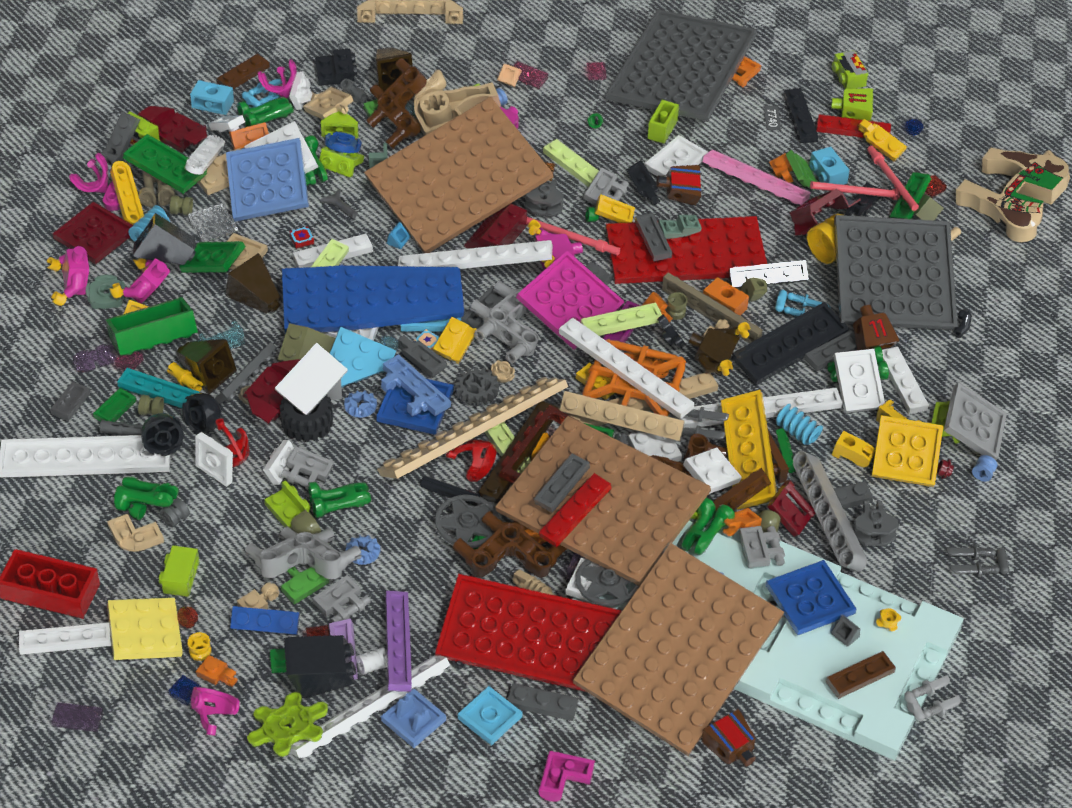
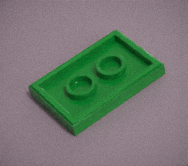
M243 241L198 242L194 250L196 254L191 261L187 260L184 265H180L179 269L182 273L227 272L246 246Z

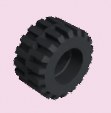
M327 394L310 412V415H302L303 413L288 400L282 398L280 405L281 425L285 434H288L290 438H296V441H316L318 437L323 438L325 433L330 432L333 426V411L331 399Z

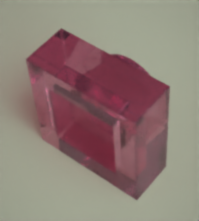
M605 62L587 63L588 80H606Z
M134 352L131 355H121L114 362L117 368H124L125 370L126 368L135 369L137 365L144 361L142 353Z

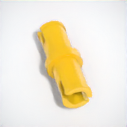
M176 362L169 364L167 373L175 377L179 384L199 392L202 390L200 386H203V383L193 377L189 370H184Z

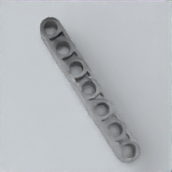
M804 451L797 452L793 458V466L839 564L856 572L862 571L867 564L866 555L819 458Z

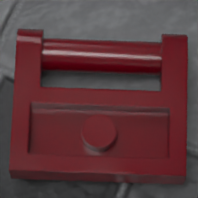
M787 480L781 485L767 507L780 516V522L795 537L800 535L810 518L816 513L812 505L810 506L794 488L795 484L791 480ZM787 493L801 507V509L804 511L803 514L794 505V503L786 496Z

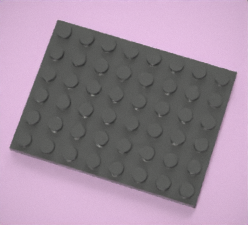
M657 9L608 89L606 100L650 110H656L660 102L665 100L679 104V116L708 122L754 41L757 29Z

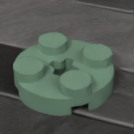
M100 275L94 278V282L87 284L86 297L92 308L108 309L122 306L125 299L124 295L114 298L109 290L113 288L112 285L115 283H120L121 288H125V283L117 280L116 276Z

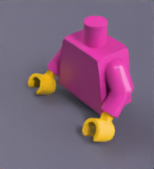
M534 219L528 224L529 234L535 235L536 233L535 242L551 240L553 244L552 260L540 261L543 270L549 267L566 251L570 252L573 256L583 253L581 242L570 243L566 234L548 233L540 228V223Z
M77 246L73 249H67L66 253L60 256L58 260L52 257L47 259V263L51 264L47 267L50 270L59 271L62 265L65 290L63 294L57 291L52 294L53 303L62 306L65 304L67 297L86 294L89 264L87 251L83 247Z
M133 259L137 268L143 269L129 288L125 287L122 289L120 283L113 284V288L109 289L112 296L119 298L124 295V297L133 298L142 304L170 273L167 265L158 259Z

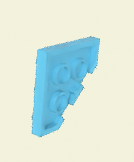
M340 327L329 354L348 369V372L341 378V388H343L345 385L385 372L382 369L383 363L393 358L396 350Z

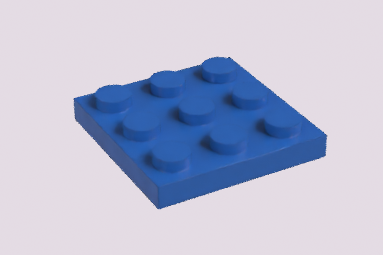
M427 379L450 400L454 391V385ZM396 385L394 389L387 390L376 417L377 422L436 435L445 411L434 416L429 410L425 412L422 410L419 414L411 416L407 412V403L414 402V397L402 386L398 387Z
M825 560L766 581L768 591L779 608L784 611V616L797 636L838 621L842 615L849 617L856 614L857 608Z

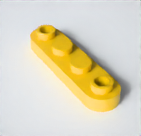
M116 161L110 170L123 219L134 225L144 216L130 166L123 161Z

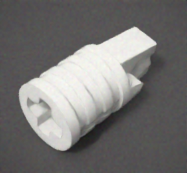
M379 648L362 655H357L356 663L359 672L365 675L386 668L387 650Z

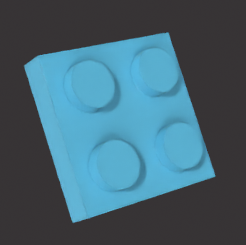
M490 686L458 713V720L490 745H493L522 718V711Z

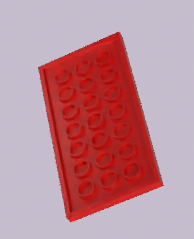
M757 216L698 219L702 228L701 231L684 237L666 239L672 251V258L658 261L652 260L635 222L606 224L608 244L620 248L619 255L610 253L615 284L663 282V277L667 273L678 277L680 280L716 279L717 277L730 278L728 270L730 268L767 264Z
M458 574L435 656H444L451 661H460L472 666L585 691L575 685L573 680L622 610Z

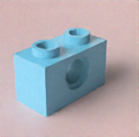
M198 80L190 94L192 108L227 115L234 102L233 87Z
M832 147L811 153L809 167L818 176L820 182L847 184L850 170Z

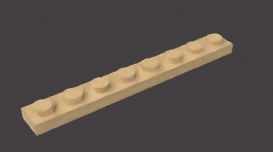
M705 372L681 379L679 392L688 399L718 391V384L711 372ZM624 396L607 402L621 405ZM633 397L630 398L627 406L643 411L652 410L645 400ZM570 413L561 415V422L567 416H570L590 425L600 426L607 424L606 422Z

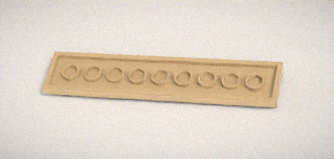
M547 377L540 378L532 387L526 386L519 390L520 393L517 395L506 396L502 399V403L489 405L486 407L487 411L469 416L470 420L452 425L453 429L437 433L435 435L436 438L420 442L418 447L413 450L403 451L397 459L391 458L384 461L383 466L377 470L382 477L398 479L568 387L565 379H557L556 377L547 379Z

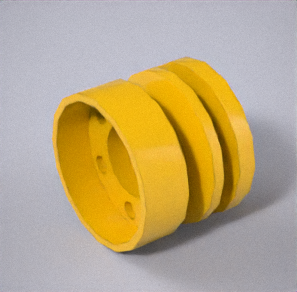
M839 213L825 219L823 223L812 227L807 233V242L811 252L819 261L825 264H831L836 261L834 218L836 215H842Z

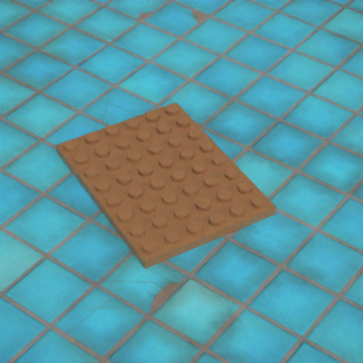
M492 97L487 98L364 172L366 178L423 253L432 252L553 178L552 171Z
M567 416L495 506L496 512L539 534V531L594 473L611 483L612 489L560 545L606 569L614 570L617 575L640 586L669 544L673 543L710 493L711 486ZM573 453L588 461L590 468L554 512L551 513L535 504L534 498Z
M670 543L574 678L573 683L689 756L701 739L703 729L711 724L783 617L784 611Z

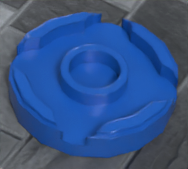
M333 132V135L328 133L324 140L328 148L342 153L359 152L362 145L359 138L356 140L355 136L344 132Z

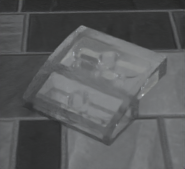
M224 203L188 214V220L201 242H209L239 231Z

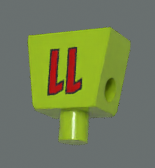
M873 88L845 89L842 99L832 98L831 109H841V117L871 121L873 113Z

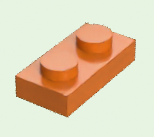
M266 122L229 132L234 150L244 148L245 145L269 134Z

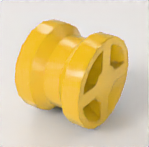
M197 632L189 637V655L193 660L203 661L208 655H211L210 638L207 634Z

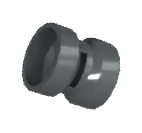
M176 498L170 507H164L160 510L161 518L171 528L176 526L180 519H185L190 515L189 508L179 498Z

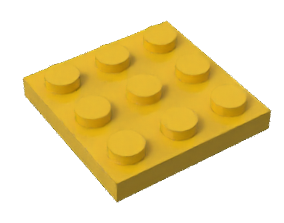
M881 415L871 477L934 487L943 425Z

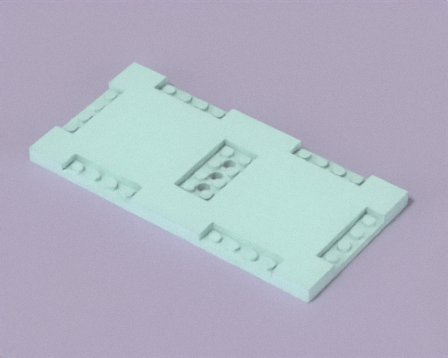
M690 519L672 544L682 549V541L697 519ZM710 520V522L706 525L703 531H706L708 529L712 520ZM729 526L721 528L706 549V552L702 555L694 554L697 542H694L691 549L687 552L716 571L724 573L726 577L767 602L775 601L766 587L767 580L825 560L780 541V547L784 549L785 564L778 566L776 561L770 558V566L748 568L739 535L740 529L732 536H727L722 532L723 529ZM766 543L767 548H772L771 544ZM825 560L857 608L856 614L847 618L860 628V637L850 646L843 644L831 634L838 621L797 636L783 615L734 689L895 761L916 720L907 708L904 694L907 691L912 692L913 689L922 686V682L925 680L930 682L936 680L962 627L964 618L922 601L921 605L910 602L841 572V566ZM632 582L625 584L628 593L636 586ZM606 594L599 597L606 600L615 599L613 596ZM573 597V600H578V601H582V602H586V603L595 604V603L590 602L589 600L586 601V600H583V599H579V598ZM628 602L621 605L604 607L623 611ZM891 608L901 615V621L897 623L898 628L896 631H890L884 627L877 626L876 620L880 618V611L882 609ZM884 651L895 665V673L838 699L827 685V677ZM927 694L916 698L921 708L928 696Z

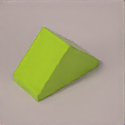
M338 111L321 120V136L325 137L328 133L333 135V132H344L358 138V122L349 114H343Z

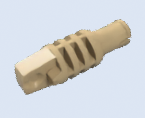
M520 569L514 573L513 583L518 587L555 595L549 586H546L545 583H542L536 577Z

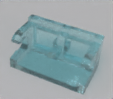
M237 321L232 322L234 327H231L230 330L218 333L206 339L203 333L198 335L200 338L198 341L226 339L230 349L245 344L243 329Z

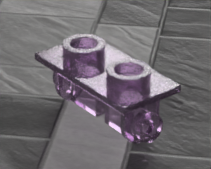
M103 344L97 346L95 350H83L73 356V364L77 372L84 373L96 369L95 361H98L99 367L114 364L113 361H117L115 353H113V344L108 346Z

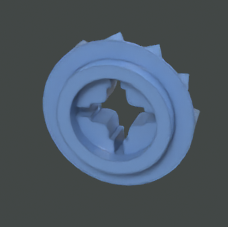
M357 390L356 393H349L348 398H345L344 408L351 416L367 417L375 412L377 399L374 398L373 393L368 394L366 390L364 392ZM360 400H361V401L363 400L364 403H361V405H359V407H358V404H357V403H359Z
M359 535L358 538H351V541L346 543V550L353 546L367 547V551L361 550L360 555L362 557L353 561L355 564H370L380 555V545L376 539H372L369 535L367 537Z

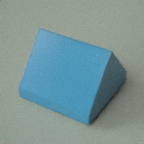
M398 222L389 233L387 240L388 245L398 249H402L411 237L401 222Z

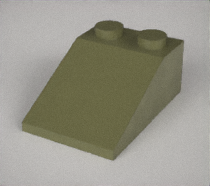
M289 323L278 356V362L301 360L316 343L330 353L335 338L309 327Z

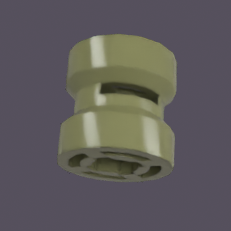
M173 195L170 201V214L177 215L182 213L184 216H191L193 198H180Z
M680 292L671 293L668 296L667 313L674 320L682 319L686 315L687 297Z
M141 395L138 405L139 415L146 416L148 414L163 413V397L150 398L149 395Z

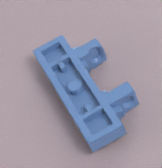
M399 354L383 363L382 369L387 374L385 378L381 379V388L387 392V390L394 389L397 385L398 387L402 386L414 397V402L407 403V412L411 416L419 414L422 410L424 412L429 410L436 416L451 407V401Z

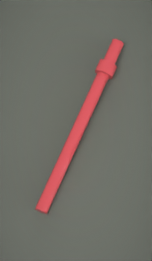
M869 146L867 151L871 155L872 161L879 165L913 211L917 210L918 204L886 164L883 155L877 152L873 146Z
M814 181L810 183V188L816 190L831 191L838 189L844 193L890 197L892 200H898L901 196L895 188L887 190Z
M527 217V225L533 218ZM536 220L540 223V228L547 232L566 234L569 239L594 247L597 251L603 253L605 251L615 255L620 253V248L609 245L607 241L595 240Z

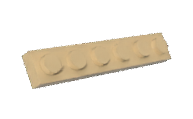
M564 391L560 407L562 412L677 441L681 440L685 424L683 420Z

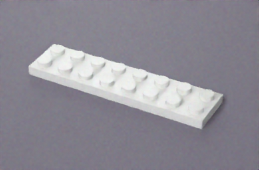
M141 435L1 440L0 477L170 472L171 454L168 456H161V454L156 453L154 455L150 454L143 446Z

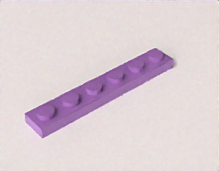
M386 591L388 691L411 692L408 592Z

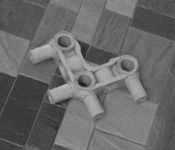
M498 281L493 291L504 297L502 301L493 308H488L476 299L470 306V310L479 315L483 320V325L475 330L474 336L477 340L483 341L488 335L493 334L512 348L506 353L505 357L508 362L515 363L521 356H531L534 354L539 336L527 325L524 326L516 320L520 319L527 311V307L516 298L522 289H511L502 281Z
M285 527L280 532V535H282L280 537L284 541L265 550L260 549L253 543L247 545L245 549L246 556L255 561L256 566L261 569V575L265 578L277 577L287 572L288 569L304 563L310 565L315 569V572L326 579H337L342 575V570L348 564L362 557L358 546H353L346 551L339 552L328 545V542L335 539L331 528H326L319 533L312 534L309 532L296 533L290 527Z

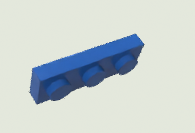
M233 606L230 628L298 635L300 612Z

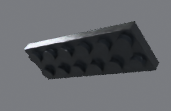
M823 302L733 352L731 358L754 384L758 385L804 359L806 353L849 332L850 328L845 323H841L840 318Z

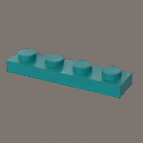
M126 368L117 381L119 388L140 395H149L150 398L163 397L164 403L182 408L183 403H186L187 399L185 398L187 396L200 393L199 391L130 368Z

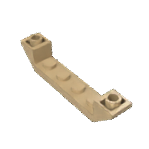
M367 0L357 6L358 22L375 23L376 14L445 15V24H463V8L452 0Z

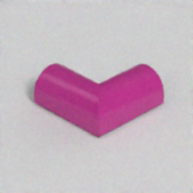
M549 751L539 788V795L547 801L557 802L562 798L566 780L590 785L595 760Z

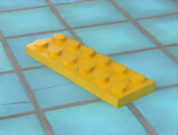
M756 390L721 400L722 413L729 414L728 420L724 421L729 462L741 475L740 482L760 468L763 469L771 482L769 486L743 503L737 510L770 502L777 493L763 394L761 390Z

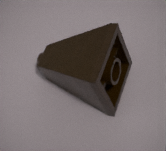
M393 47L377 49L376 68L378 86L384 92L403 74L396 67V62L399 59L403 58L410 66H413L412 54L410 52Z
M259 253L228 273L225 293L228 298L266 314L270 311L275 312L281 305L279 303L280 296Z
M226 339L187 342L176 351L180 364L186 370H189L193 377L203 383L201 387L209 395L237 371Z

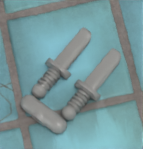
M948 675L932 682L925 680L922 682V686L913 689L912 692H905L904 699L907 702V708L917 721L921 722L925 718L934 715L939 717L945 716L946 710L956 707L961 703L958 695L943 702L936 700L933 702L932 707L922 711L916 699L925 694L931 697L935 694V690L950 683Z

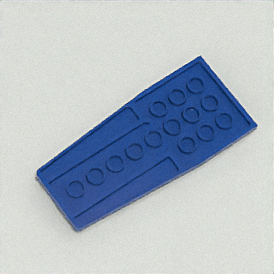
M350 265L282 269L285 334L289 323L309 327L319 332H337L340 327L347 330H359L451 319V317L461 318L464 316L461 274L458 267Z

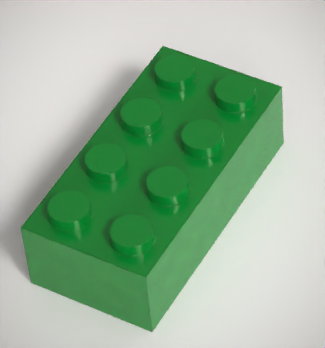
M183 297L105 320L110 341L120 356L131 355L134 351L141 349H151L157 344L171 343L177 338H188L198 332L193 310Z

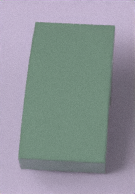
M679 215L677 220L658 221L666 239L692 235L700 232L702 229L696 215Z

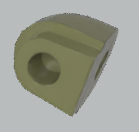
M752 277L746 279L741 291L749 296L748 302L757 301L767 292V282L764 279Z
M306 510L295 516L291 521L292 530L296 533L309 532L316 534L321 532L317 521Z
M771 510L762 511L759 517L762 518L761 527L763 533H766L767 528L770 526H774L776 532H778L781 521L780 516Z

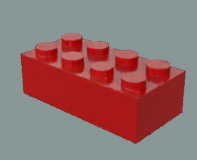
M14 549L0 575V599L83 619L100 586L97 568Z

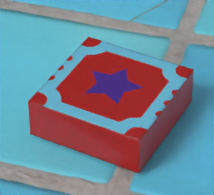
M308 226L289 231L296 249L314 244V238Z

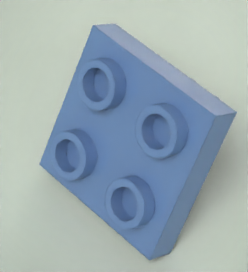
M413 689L381 716V721L411 747L415 748L446 721V715L418 691Z

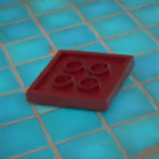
M92 202L53 233V239L69 249L77 246L83 247L87 251L88 260L96 265L130 238L128 231L133 225L97 203Z

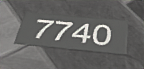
M764 106L767 130H781L778 106Z

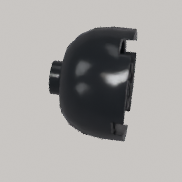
M206 393L187 396L185 398L187 399L186 403L182 405V412L186 425H191L195 429L191 432L198 435L201 432L206 434L213 431L217 427L215 421L220 419L222 415L221 405L212 395Z
M158 413L149 417L144 422L141 430L143 446L153 455L156 453L161 454V456H168L180 449L184 438L180 422L174 416L166 413Z

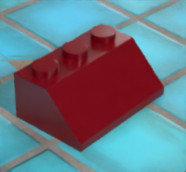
M510 203L487 217L464 244V247L471 249L513 244L527 227V210Z

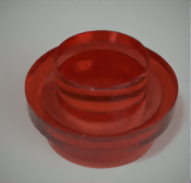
M182 607L177 612L178 622L185 628H192L198 621V614L192 607Z

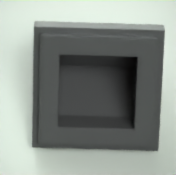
M842 615L831 631V634L846 646H850L860 637V628Z

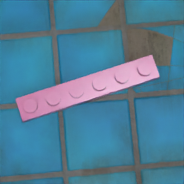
M711 150L704 155L703 162L711 168L720 169L727 175L736 176L743 182L752 183L759 189L768 190L778 197L790 200L794 204L802 205L810 197L811 192L715 150Z

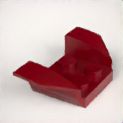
M149 106L138 113V116L158 126L159 140L182 153L192 144L196 145L207 137L206 125H201L175 112L174 108Z
M838 189L815 196L789 212L794 223L795 235L807 234L812 227L818 224L814 215L822 211V207L846 209L861 201V199L846 200L844 194Z
M300 359L272 363L245 391L243 398L248 401L252 414L268 424L280 417V405L284 397L275 390V387L297 365Z

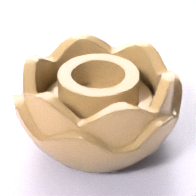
M497 360L492 364V376H497L498 382L506 383L515 377V369L507 361L501 362Z

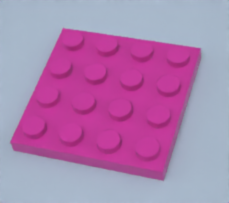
M568 251L563 253L516 296L525 307L573 350L577 346L559 334V328L572 318L581 323L583 318L618 311L625 303L624 300Z

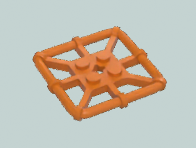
M606 340L619 350L639 354L640 356L636 362L655 376L677 368L672 383H665L678 392L680 391L679 385L686 364V360L683 357L649 349V346L645 345L641 347L620 341ZM648 356L667 362L655 366L644 363V360ZM595 359L588 371L589 376L582 392L583 396L596 399L613 392L625 395L621 404L623 406H628L630 398L633 397L645 400L655 414L668 417L670 413L665 408L661 409L655 401L610 369L602 367V364ZM599 375L612 378L610 384L592 390L595 380Z

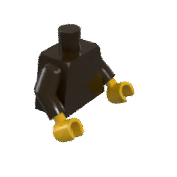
M747 322L740 323L738 328H708L704 337L693 332L688 343L699 348L694 358L705 372L716 373L719 376L722 374L728 376L729 369H733L730 357L740 339L738 336L741 335L742 338H747L749 336L748 330L751 328Z

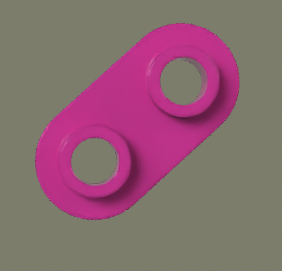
M113 181L109 184L103 197L104 208L109 211L120 209Z

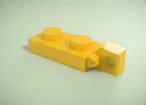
M865 119L859 124V130L864 133L863 136L866 138V141L895 162L907 149L906 145L875 123L872 125V123Z

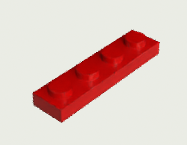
M818 115L817 132L865 138L863 136L864 133L859 130V124L863 120ZM868 121L872 125L874 123L879 125L889 134L891 133V123Z
M594 473L539 531L540 537L557 548L612 489L611 483Z

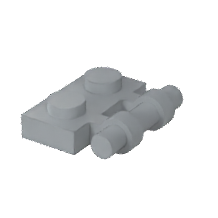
M601 167L584 194V199L596 205L597 199L601 194L619 201L626 194L629 183L625 180L621 184L617 183L618 175ZM611 189L615 191L613 196L608 194Z
M295 446L286 465L292 468V471L283 469L281 477L287 479L289 483L305 486V489L308 490V482H316L317 479L326 481L333 468L334 461ZM302 472L304 474L309 475L310 477L309 479H307L298 474ZM317 483V484L319 485V487L322 489L323 485L320 484V483Z
M761 526L740 528L739 535L748 568L770 566V558H773L778 566L785 564L784 549L780 547L779 543L781 540L780 535L776 532L774 526L768 527L766 533H763ZM766 543L771 544L772 548H767Z
M348 575L313 597V603L326 617L333 612L336 614L330 619L332 623L349 619L356 612L360 613L371 601L367 595L361 599L358 597L361 594V588ZM348 602L352 604L346 609L342 608V606Z

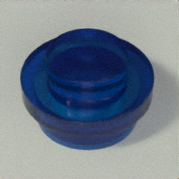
M917 119L906 121V132L913 136L920 134L923 130V123Z

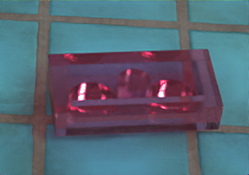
M519 61L513 65V67L521 70L518 81L540 89L548 80V73Z

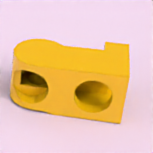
M843 431L831 455L838 459L842 456L853 461L857 466L867 467L875 455V449L864 440Z

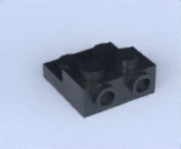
M350 48L333 50V55L315 57L318 86L341 84L344 79H350L354 82V76L357 75V65H353L356 64L355 53H351Z

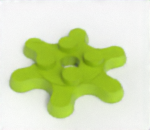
M298 692L290 693L286 696L283 706L277 709L262 706L254 711L255 719L264 724L260 729L249 733L247 740L254 747L267 742H274V752L280 757L287 756L293 743L299 740H309L311 742L321 740L323 730L320 726H316L313 723L327 715L328 705L325 702H317L311 706H302L301 694Z

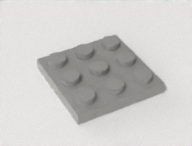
M958 382L953 386L944 431L979 454L987 455L997 460L1007 413Z

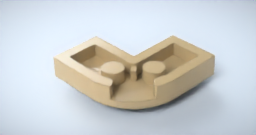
M128 514L107 521L117 545L124 550L132 552L142 551L164 543V537L156 522L135 529Z

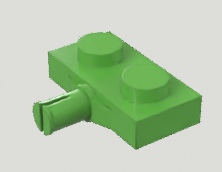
M292 567L287 572L293 578L281 585V591L295 605L329 584V579L315 572V569L312 567L302 572Z

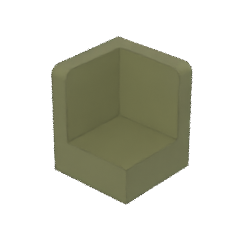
M924 194L914 215L921 220L934 221L944 208L931 197Z

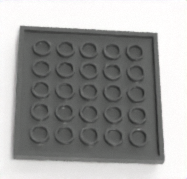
M835 216L838 301L841 323L853 325L855 321L862 317L860 308L865 305H871L873 313L884 312L893 327L955 330L958 327L949 221Z

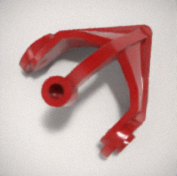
M221 418L215 421L217 429L222 430L230 442L225 447L233 452V455H237V457H233V467H236L245 462L249 456L250 449L247 434L241 427L238 428L236 434L239 439L235 441L225 426L224 420Z
M471 439L466 444L446 452V457L455 459L463 451L472 452L473 460L466 472V478L471 482H477L486 476L496 458V446L489 441ZM486 448L484 457L480 458L483 449Z

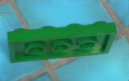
M148 134L123 153L124 160L182 194L207 175V169L203 174H194L187 171L185 165L187 159H189L188 157Z

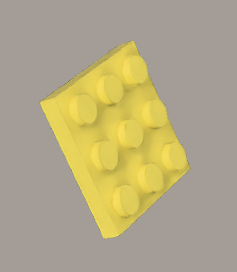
M175 598L108 600L107 609L114 660L182 657L183 651Z

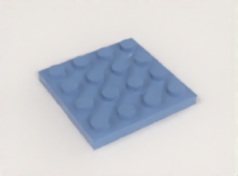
M300 138L226 152L234 221L309 207Z

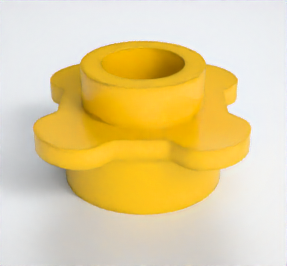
M891 608L882 609L876 624L890 631H896L898 628L897 623L901 621V615Z

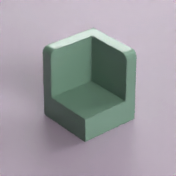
M383 143L384 152L369 153V169L388 158L387 143Z

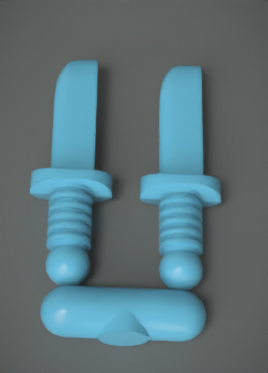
M274 79L269 84L277 86L282 84V80ZM261 82L257 84V87L242 93V98L248 105L253 107L282 97L276 93L269 92L268 96L260 101L257 100L254 95L268 92Z
M780 290L775 310L777 312L784 310L786 314L798 317L805 313V308L801 310L793 309L789 306L784 308L786 298L801 304L803 303L802 307H806V305L816 307L822 302L809 299L808 294H805V297L793 293L787 295L785 290Z

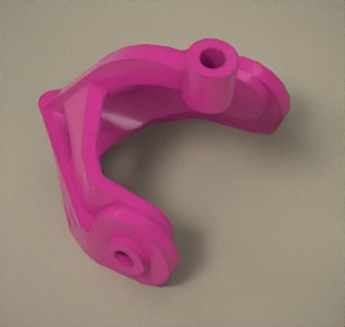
M292 59L289 60L288 65L291 75L288 82L284 74L285 68L283 66L277 68V72L282 79V86L269 84L265 73L259 71L258 79L262 86L270 92L288 98L297 75L295 62Z
M97 153L95 156L102 167V174L97 168L94 159H90L87 163V166L92 168L97 175V181L88 183L84 182L77 174L69 175L71 182L79 190L106 193L108 165L105 157L100 153Z
M194 687L190 698L192 709L200 714L203 728L207 730V735L215 736L217 726L209 723L207 715H235L240 707L238 698L204 687ZM204 702L215 703V707L207 706Z

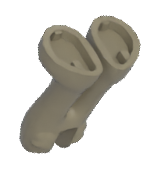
M143 171L144 187L138 194L140 203L148 207L156 205L153 183L157 182L158 202L161 206L168 205L171 197L175 195L174 189Z

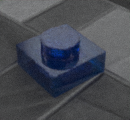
M182 675L168 691L171 697L188 706L191 702L190 698L193 688L201 687V685Z

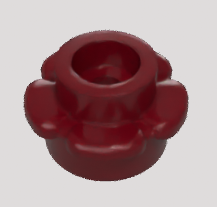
M941 459L938 464L936 475L942 476V479L947 476L950 477L953 472L954 465H951L950 459Z

